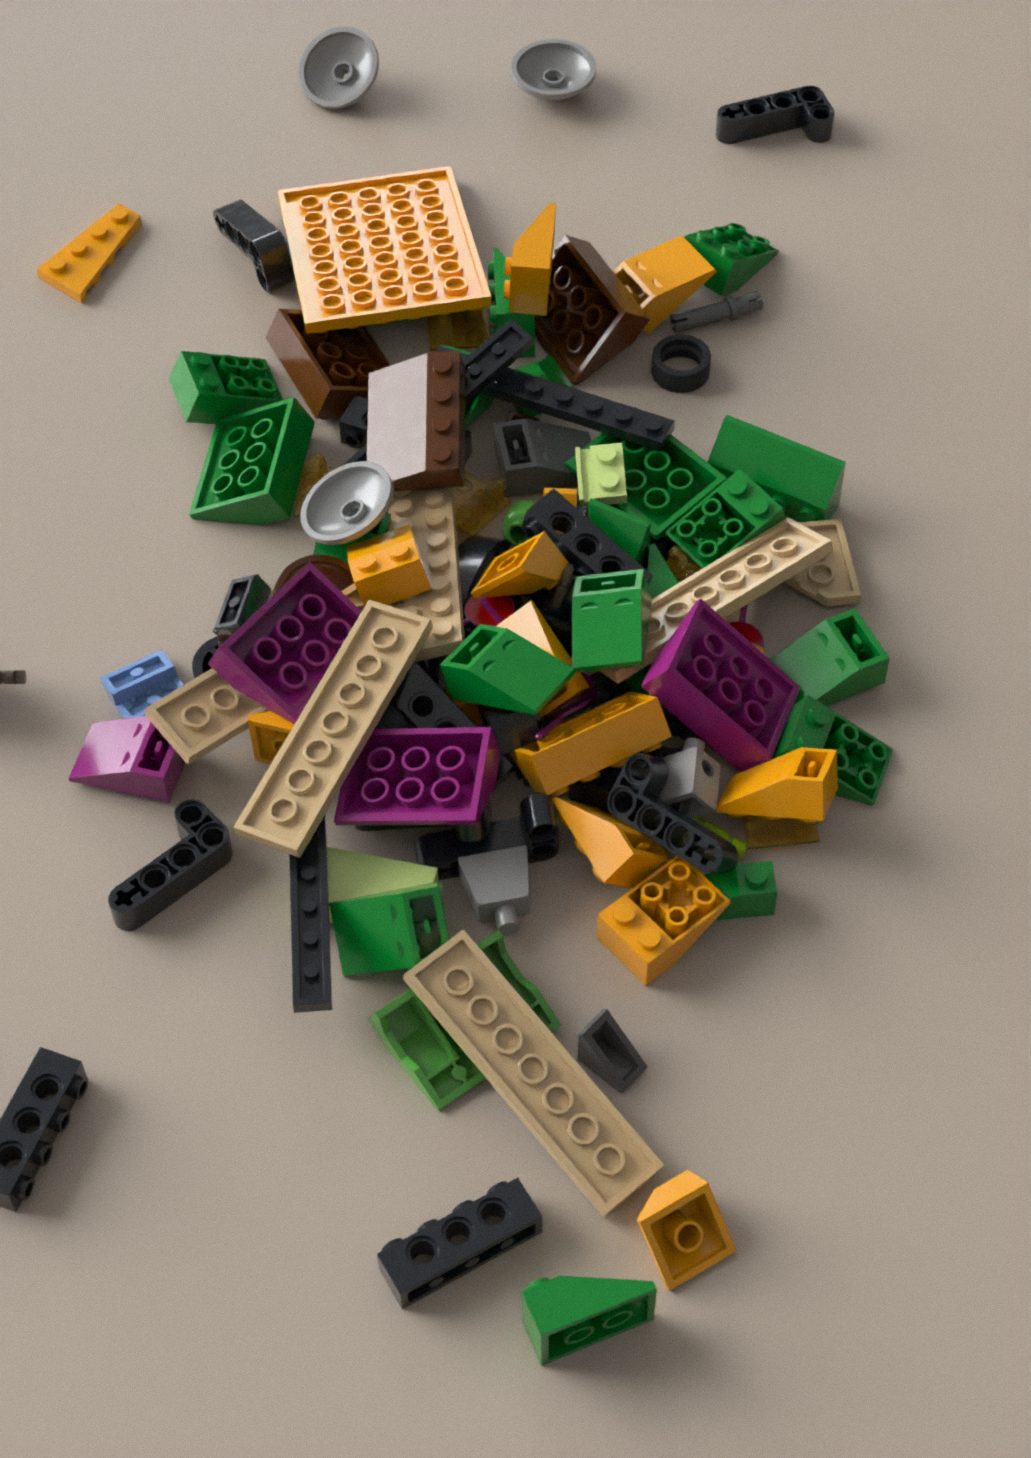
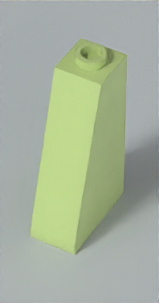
M327 847L329 902L439 882L438 868ZM439 883L441 894L443 896L444 884ZM329 906V919L330 923H333Z

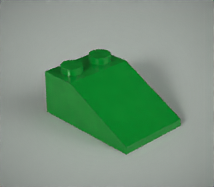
M561 1275L550 1280L547 1277H542L532 1281L525 1290L521 1291L522 1323L541 1366L654 1320L657 1288L654 1281Z

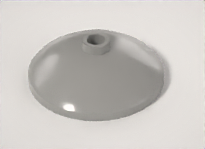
M336 27L323 32L308 45L302 55L299 65V82L302 90L312 102L327 109L344 108L356 103L367 94L376 80L379 70V55L376 46L364 32L356 28Z
M547 39L523 47L512 60L511 75L514 83L522 91L535 98L564 100L580 94L592 84L596 75V62L592 54L577 43L560 39Z
M368 461L352 462L332 470L312 487L303 502L300 514L303 529L312 540L326 545L348 543L364 536L378 525L390 507L394 494V486L390 475L382 466Z

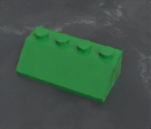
M725 416L707 463L722 473L727 479L737 470L741 469L784 509L785 516L798 522L831 519L840 504L845 461L732 416Z

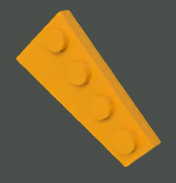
M118 203L37 268L38 278L78 302L83 303L87 298L86 292L91 286L95 287L101 279L100 273L106 266L110 267L114 262L115 253L118 249L124 248L142 225L141 216Z

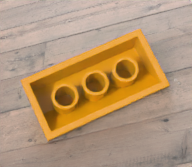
M630 691L559 724L541 740L534 741L509 753L534 791L555 797L569 790L568 785L579 780L580 782H587L600 776V770L608 766L619 767L624 765L633 754L640 751L647 753L662 746L661 741L672 737L658 697Z

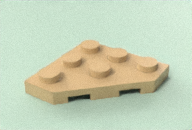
M842 519L801 522L800 524L831 540L833 552L797 573L791 579L784 581V583L826 607L860 604L861 592Z

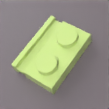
M622 443L592 445L590 449L580 450V447H575L580 508L585 507V504H588L591 498L607 505L628 503Z

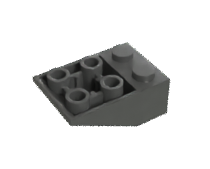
M526 418L494 423L495 451L506 497L542 492L544 488L578 486L577 476L565 467V462L575 455V447H580L581 450L591 442L589 432Z

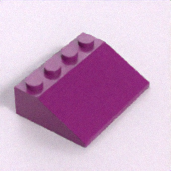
M309 561L218 647L208 665L234 689L295 724L362 611Z
M702 599L696 601L652 662L641 685L651 696L658 697L659 703L739 772L771 760L800 690V686Z
M492 728L374 729L340 788L334 817L335 825L478 824L496 783L501 749Z

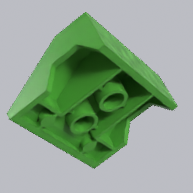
M499 930L477 943V946L551 1032L562 1025L538 988L523 977L507 953L503 935ZM411 988L367 1017L387 1049L437 1111L485 1079V1076Z

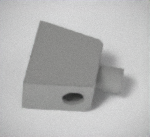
M687 738L682 751L662 758L669 767V776L658 797L690 818L716 811L720 766L717 761L704 752L705 743L698 738ZM660 813L656 816L659 821H661Z
M526 845L459 857L460 882L478 922L488 923L496 921L497 930L503 935L516 932L520 927L517 917L530 913Z

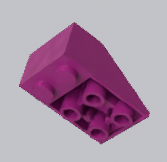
M146 716L93 722L68 779L70 782L170 802L186 762Z

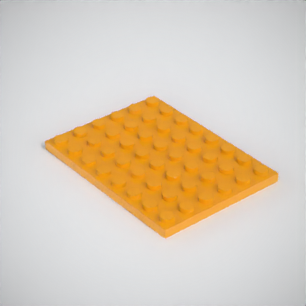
M451 166L277 190L307 334L325 333L329 330L343 328L354 329L363 325L386 324L391 321L404 319L415 320L425 316L448 315L452 312L466 310L476 311L492 305L489 287Z

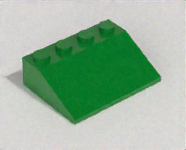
M295 397L216 421L189 513L192 519L266 525L290 518L315 421Z
M601 433L583 448L590 449L592 445L622 443L628 503L612 505L619 510L651 522L650 535L655 540L665 537V531L727 480V477L673 435L670 436L662 452L606 433ZM574 455L565 462V467L577 476L576 455Z

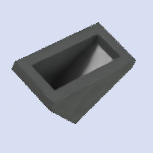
M602 1009L578 1034V1060L618 1092L623 1093L648 1067L608 1009Z

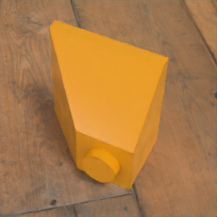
M543 531L495 557L471 594L474 598L532 594L544 587L546 590H549L560 582L561 574L569 562L546 532Z
M689 1170L655 1188L637 1219L665 1287L669 1291L737 1251L709 1183Z

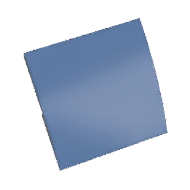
M162 650L100 677L103 687L122 719L145 716L146 707L184 685L177 675L175 666Z

